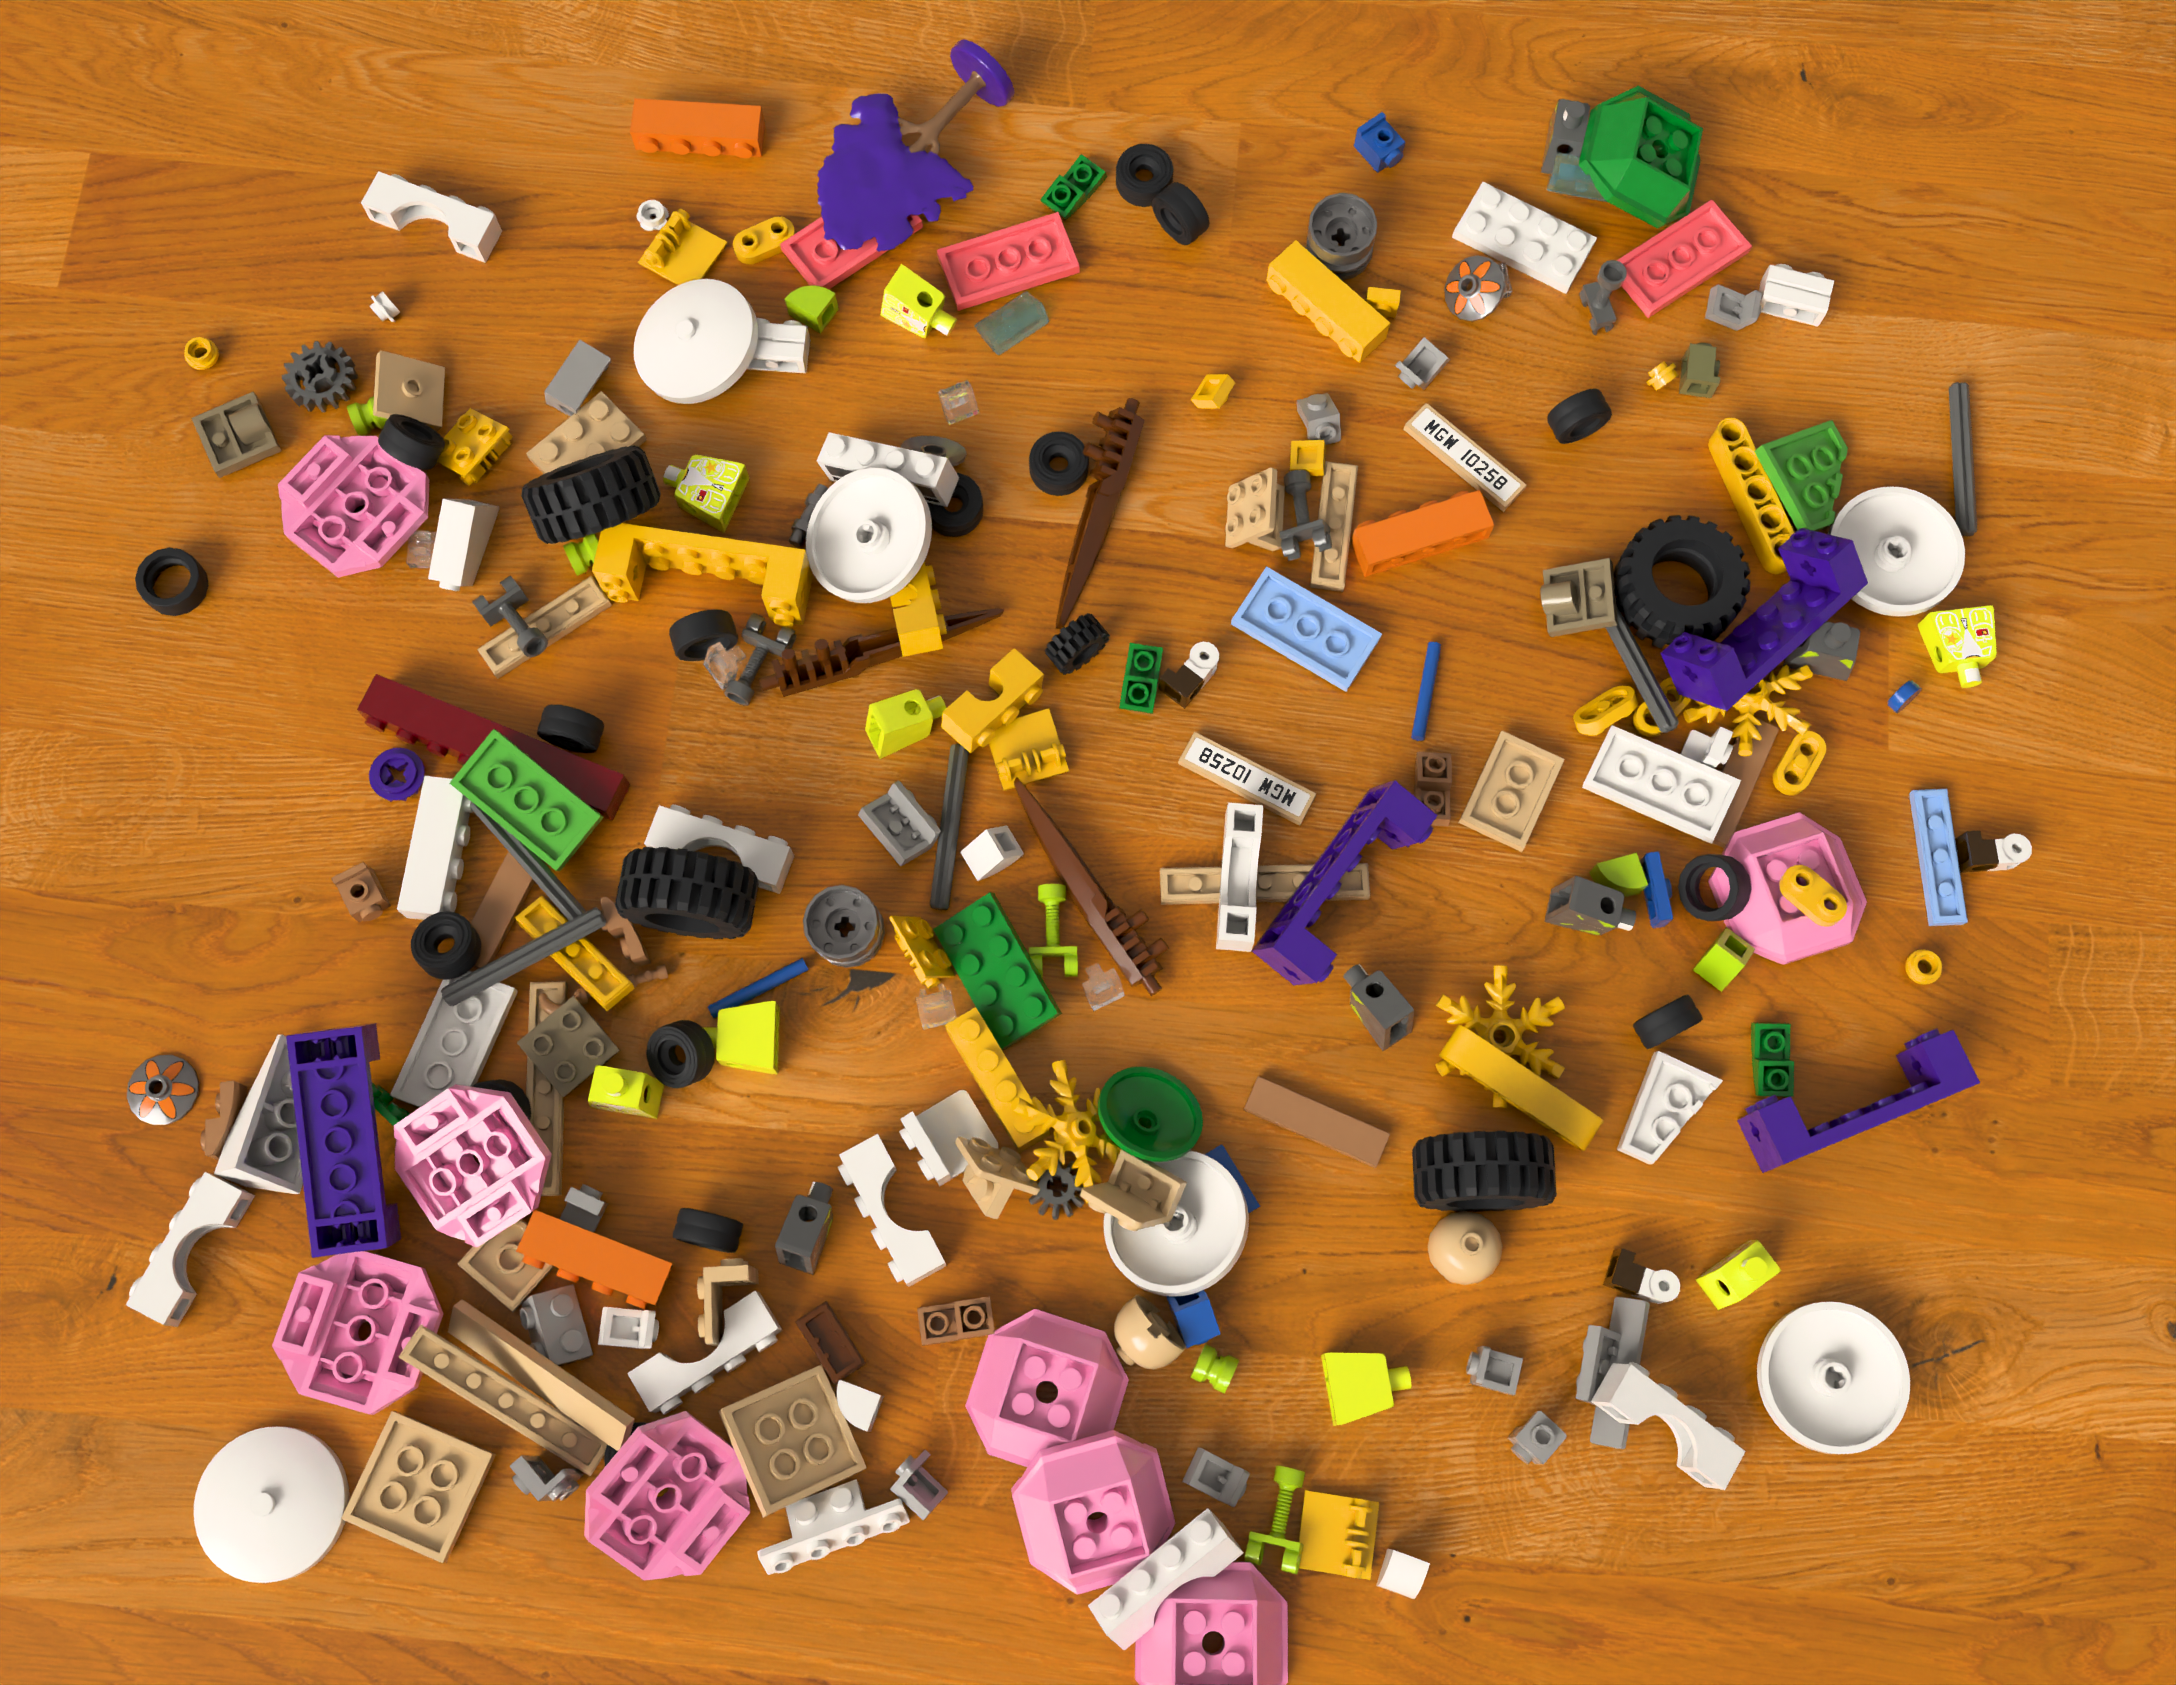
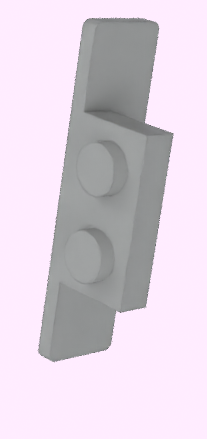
M1616 1297L1614 1299L1610 1328L1606 1329L1594 1325L1588 1326L1587 1336L1583 1342L1584 1354L1581 1371L1576 1382V1399L1595 1405L1591 1401L1612 1363L1629 1364V1362H1634L1640 1365L1650 1307L1649 1302ZM1595 1405L1590 1442L1596 1445L1625 1449L1630 1424L1619 1423Z

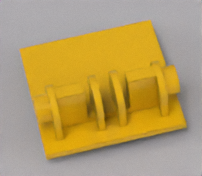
M679 209L677 212L673 211L671 217L660 229V232L655 236L651 245L645 250L643 256L638 261L640 265L677 285L703 279L727 245V241L688 221L690 215L683 209Z
M470 408L459 417L457 423L443 438L445 446L437 463L461 475L459 478L466 485L470 486L473 482L477 484L486 472L482 465L488 469L492 467L485 457L488 456L496 462L498 460L497 456L500 457L507 447L511 445L510 440L513 436L508 432L510 429L507 426Z
M1049 708L1018 717L1008 726L1003 724L995 731L996 734L989 743L1004 791L1015 788L1014 780L1016 777L1025 785L1069 772L1065 759L1066 753L1063 744H1060Z
M909 916L889 917L896 933L894 936L902 951L906 952L904 954L905 957H912L913 960L910 962V966H917L914 972L921 985H926L928 989H931L940 983L938 978H953L955 976L950 969L951 961L942 949L938 948L932 938L934 936L933 929L926 920L921 919V917Z
M1305 1490L1299 1543H1302L1304 1546L1299 1568L1370 1580L1379 1502Z

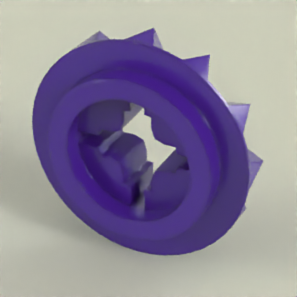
M392 748L381 753L373 761L369 771V781L372 789L380 797L390 802L393 800L406 801L411 795L418 794L419 787L424 781L425 766L419 756L413 751L405 748ZM392 767L400 772L406 769L403 775L406 777L405 780L407 782L395 780L391 783L394 777L389 768Z

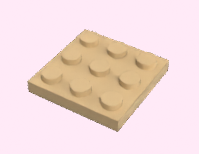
M822 1364L718 1411L763 1518L867 1468L847 1421L838 1406L837 1398Z
M392 1411L341 1519L438 1562L447 1563L496 1454L402 1413Z

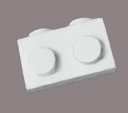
M965 1090L957 1091L917 1116L912 1111L900 1119L905 1127L899 1131L909 1150L914 1147L918 1149L923 1158L917 1162L926 1179L929 1181L935 1178L939 1187L963 1173L968 1165L955 1144L958 1136L969 1140L972 1137H977L987 1142L991 1147L999 1148L997 1140L970 1095Z

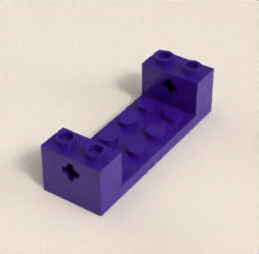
M1800 528L1778 548L1790 577L1788 583L1784 584L1769 600L1759 606L1750 617L1737 626L1721 643L1684 632L1661 652V656L1678 694L1728 711L1868 584L1853 540L1805 528Z
M1395 780L1370 788L1251 951L1292 985L1313 984L1318 981H1324L1333 970L1334 966L1331 963L1337 954L1306 930L1305 927L1309 928L1317 921L1321 915L1319 907L1325 899L1330 900L1338 892L1342 885L1339 880L1346 871L1350 872L1362 858L1359 852L1366 843L1369 845L1378 837L1392 850L1404 846L1409 847L1416 843L1421 844L1432 833L1434 828L1431 824L1438 815Z
M376 1023L287 1035L312 1258L388 1248L401 1240L397 1203L386 1204L369 1063L380 1059Z
M1937 1028L1904 1043L1907 1050L1897 1054L1896 1057L1911 1085L1910 1088L1809 1130L1806 1129L1791 1096L1779 1101L1777 1096L1773 1095L1745 1108L1748 1115L1737 1121L1761 1172L1764 1173L1979 1084L1980 1081L1954 1030L1940 1034Z

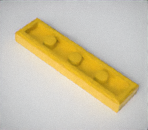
M543 896L539 897L515 917L516 922L533 939L568 922ZM585 937L550 955L606 1011L610 1010L635 989L633 983Z

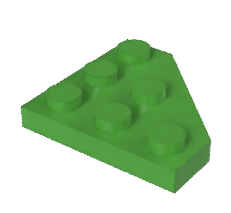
M1833 420L1763 444L1754 451L1797 530L1805 528L1819 532L1834 523L1836 512L1833 511L1835 498L1839 496L1843 474L1840 473L1842 461L1846 459L1848 447Z

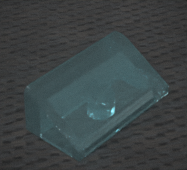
M1562 153L1556 154L1546 190L1607 202L1595 188L1590 175H1586L1578 165L1580 157Z
M1026 291L974 326L993 352L1001 355L1048 324L1049 318L1043 303Z

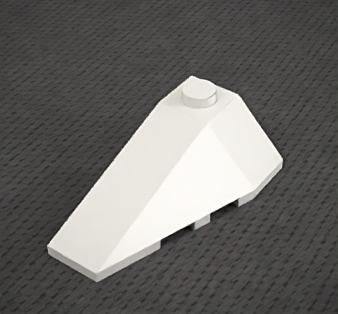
M280 1034L277 1035L225 1140L214 1175L245 1187L300 1194L303 1178L286 1036Z

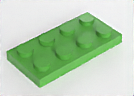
M496 729L491 731L449 783L555 871L559 872L604 818Z

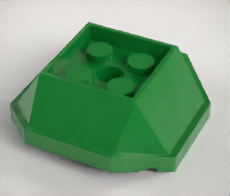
M1636 86L1591 109L1578 165L1586 175H1590L1595 188L1605 201L1658 229L1679 221L1690 213L1701 161L1699 146L1703 128L1691 121L1689 113L1648 90Z

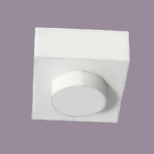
M1719 727L1713 736L1709 737L1696 730H1692L1680 754L1715 769L1719 763L1725 764L1733 750V746L1728 744L1733 732Z
M603 1307L598 1345L650 1349L652 1342L656 1341L659 1332V1321L655 1319L656 1312L651 1310L642 1311Z

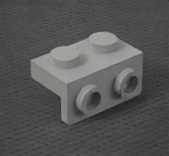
M900 781L893 783L887 794L862 807L858 814L900 866L930 850L941 833L934 818L923 810L913 793L906 789Z
M574 1284L534 1294L523 1301L522 1308L520 1309V1319L524 1329L529 1331L532 1342L530 1347L558 1366L593 1356Z
M521 1455L510 1465V1468L516 1474L512 1479L517 1487L526 1495L531 1492L538 1501L554 1502L557 1499L565 1500L577 1490L580 1485L576 1481L583 1476V1473L578 1468L562 1469L555 1476L539 1456Z

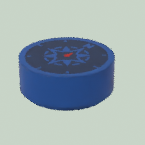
M1909 680L1892 695L1887 702L1888 706L1896 713H1899L1920 693L1922 688L1913 680Z

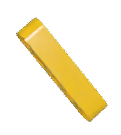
M1726 418L1719 423L1709 439V450L1761 565L1771 574H1782L1787 569L1783 559L1775 553V550L1779 551L1778 548L1794 533L1793 528L1768 475L1754 452L1756 448L1746 426L1739 419ZM1722 435L1730 437L1732 442L1724 439ZM1735 464L1742 465L1746 470L1739 469ZM1748 492L1756 494L1759 499L1752 498ZM1761 521L1769 523L1772 529L1765 527Z
M1461 1025L1457 1026L1439 1054L1448 1063L1581 1151L1586 1150L1603 1123L1599 1116Z

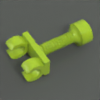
M1062 884L1038 886V901L1046 906L1047 945L1046 947H1029V955L1041 977H1043L1042 957H1064L1065 977L1078 976L1077 946L1060 947L1059 945L1060 918L1058 906L1061 902L1066 901V886Z
M1276 1465L1273 1481L1278 1483L1280 1494H1278L1279 1498H1277L1278 1501L1276 1502L1275 1508L1277 1509H1275L1276 1513H1274L1275 1517H1273L1272 1532L1269 1535L1250 1531L1245 1562H1251L1260 1566L1263 1560L1265 1543L1286 1548L1282 1560V1571L1293 1574L1298 1573L1304 1545L1299 1542L1286 1540L1284 1535L1286 1532L1284 1530H1286V1523L1289 1518L1288 1511H1290L1289 1507H1291L1290 1504L1292 1503V1492L1296 1488H1302L1305 1472Z

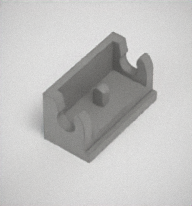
M579 340L544 391L546 404L551 407L553 406L570 417L574 413L577 414L580 406L602 373L610 365L611 358Z

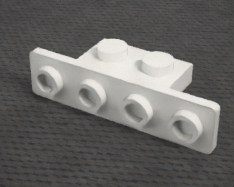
M855 1479L787 1506L786 1512L793 1538L759 1550L757 1552L758 1558L768 1575L784 1573L793 1566L808 1560H818L824 1558L830 1552L843 1547L859 1545L867 1538L881 1533L894 1532L900 1526L908 1524L910 1519L901 1499L866 1510L860 1486Z

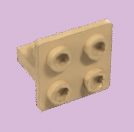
M1270 467L1230 485L1227 495L1226 547L1234 548L1249 542L1272 552L1281 548L1282 539L1279 532L1283 531L1285 486L1277 484V469Z
M958 1136L955 1144L968 1163L962 1181L985 1216L998 1219L1013 1189L1038 1195L1041 1188L1036 1181L1028 1177L1026 1172L1028 1168L1020 1160L1021 1156L1019 1153L1008 1147H1002L1001 1150L991 1147L987 1142L977 1137H972L969 1140Z

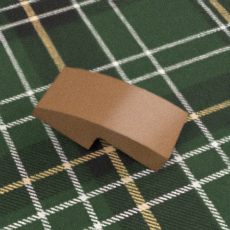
M1417 752L1414 796L1438 815L1431 824L1432 826H1449L1451 820L1450 788L1452 785L1451 754Z
M608 897L600 898L602 906L600 911L606 920V925L602 927L603 931L608 930L615 939L625 936V938L620 939L625 959L631 958L637 967L651 964L647 949L632 923L618 914L615 903Z
M236 1081L220 1082V1093H217L215 1098V1106L218 1114H220V1118L205 1119V1130L201 1132V1147L205 1151V1156L219 1160L225 1140L247 1098V1086Z
M990 1296L917 1308L922 1346L995 1334Z

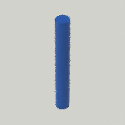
M1429 642L1427 646L1411 738L1417 741L1425 740L1441 651V644L1438 642Z
M800 958L707 1007L712 1017L716 1018L718 1017L719 1010L738 1007L809 969L803 958Z

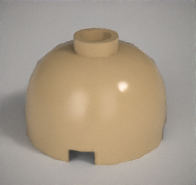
M1469 1211L1451 1213L1440 1220L1430 1233L1428 1242L1430 1262L1434 1268L1449 1282L1461 1285L1479 1283L1493 1274L1500 1263L1503 1248L1500 1233L1493 1223L1481 1214Z
M1139 1294L1132 1300H1129L1117 1314L1114 1331L1115 1338L1120 1346L1116 1351L1123 1361L1130 1366L1137 1363L1145 1369L1153 1370L1165 1367L1176 1360L1185 1350L1186 1346L1174 1325L1170 1321L1166 1324L1156 1314L1160 1310Z

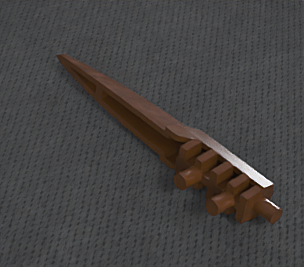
M1128 398L1124 409L1119 407L1112 410L1108 416L1097 412L1093 418L1092 423L1106 431V435L1099 442V446L1102 448L1088 442L1083 449V454L1097 462L1096 467L1091 469L1089 476L1099 481L1089 485L1087 490V499L1065 574L1056 619V629H1061L1065 625L1088 580L1107 535L1121 492L1124 489L1145 421L1136 414L1140 404L1136 399Z
M995 608L945 616L947 634L941 635V640L945 641L996 619L1003 614L1004 609ZM897 628L862 637L861 634L849 637L843 645L841 640L834 641L835 649L831 651L827 640L819 639L815 642L817 655L810 656L808 649L802 650L803 659L800 660L796 659L793 649H785L781 653L784 664L780 665L778 659L773 660L772 664L775 674L759 678L762 691L780 687L783 697L858 676L868 667L902 657Z
M1016 777L1014 786L1030 823L1063 885L1066 886V890L1131 987L1142 983L1150 996L1157 994L1162 990V987L1154 975L1162 970L1163 967L1156 961V958L1169 949L1168 945L1162 938L1155 941L1149 947L1145 945L1146 942L1138 935L1136 930L1149 921L1146 913L1140 909L1127 919L1123 909L1119 906L1114 908L1115 904L1072 844L1032 793Z

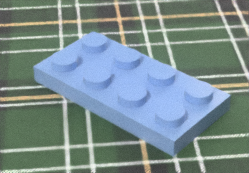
M1267 566L1231 620V625L1345 692L1352 685L1382 636V633Z

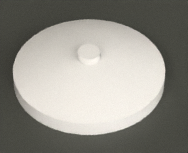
M692 280L672 288L649 308L638 327L634 342V361L640 377L658 396L670 402L693 404L720 395L737 382L752 361L758 342V322L755 312L750 303L736 288L719 280Z
M864 468L840 478L822 495L809 520L806 533V553L814 576L829 592L855 603L877 602L896 594L915 577L927 556L932 535V521L928 504L920 490L912 482L888 469Z
M1880 487L1863 492L1843 507L1828 531L1829 535L1853 540L1868 584L1851 599L1862 607L1879 614L1911 616L1925 612L1939 604L1955 588L1963 572L1965 547L1956 522L1939 503L1915 490L1902 487Z
M1189 1151L1186 1155L1172 1161H1151L1187 1182L1170 1222L1139 1229L1138 1231H1131L1119 1225L1118 1219L1111 1214L1105 1213L1104 1215L1105 1242L1115 1265L1138 1287L1162 1296L1191 1295L1217 1283L1237 1262L1248 1235V1207L1244 1194L1236 1180L1227 1169L1214 1159L1198 1152Z
M1819 1302L1799 1307L1775 1323L1765 1337L1760 1349L1757 1363V1380L1764 1406L1775 1424L1788 1437L1806 1448L1826 1454L1862 1452L1884 1441L1892 1434L1904 1416L1910 1395V1375L1907 1360L1901 1346L1891 1331L1880 1320L1861 1308L1841 1302Z
M278 1426L265 1427L247 1432L235 1438L214 1456L198 1484L194 1501V1523L201 1546L217 1567L227 1574L244 1581L257 1583L276 1582L306 1572L328 1554L338 1540L345 1525V1521L341 1519L349 1503V1486L345 1470L338 1456L324 1441L301 1429Z

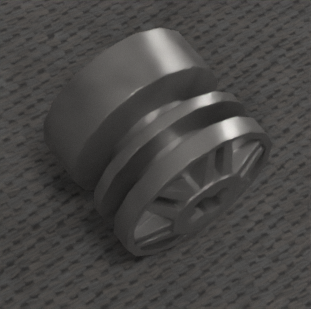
M1337 193L1325 197L1316 204L1310 214L1306 249L1342 281L1356 277L1366 269L1372 257L1377 229V219L1374 210L1366 200L1354 194Z
M845 885L828 887L816 894L806 907L803 918L805 936L812 948L831 964L845 968L861 966L873 959L881 949L885 937L884 919L870 898L857 888ZM847 923H850L855 930L849 931L848 937H845L840 932V929L846 928Z

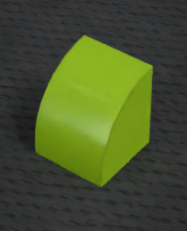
M810 285L800 287L792 291L785 298L788 315L820 334L839 310L836 293L821 286Z
M1637 853L1597 863L1589 872L1595 883L1620 891L1624 894V897L1640 894L1648 886Z
M1726 927L1704 953L1693 971L1722 992L1744 968L1755 948Z

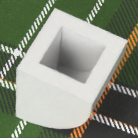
M1007 825L986 829L960 852L977 881L1000 872L1024 855Z
M839 1380L837 1402L843 1416L855 1427L871 1432L884 1396Z
M1387 1548L1376 1586L1415 1599L1422 1587L1430 1563Z

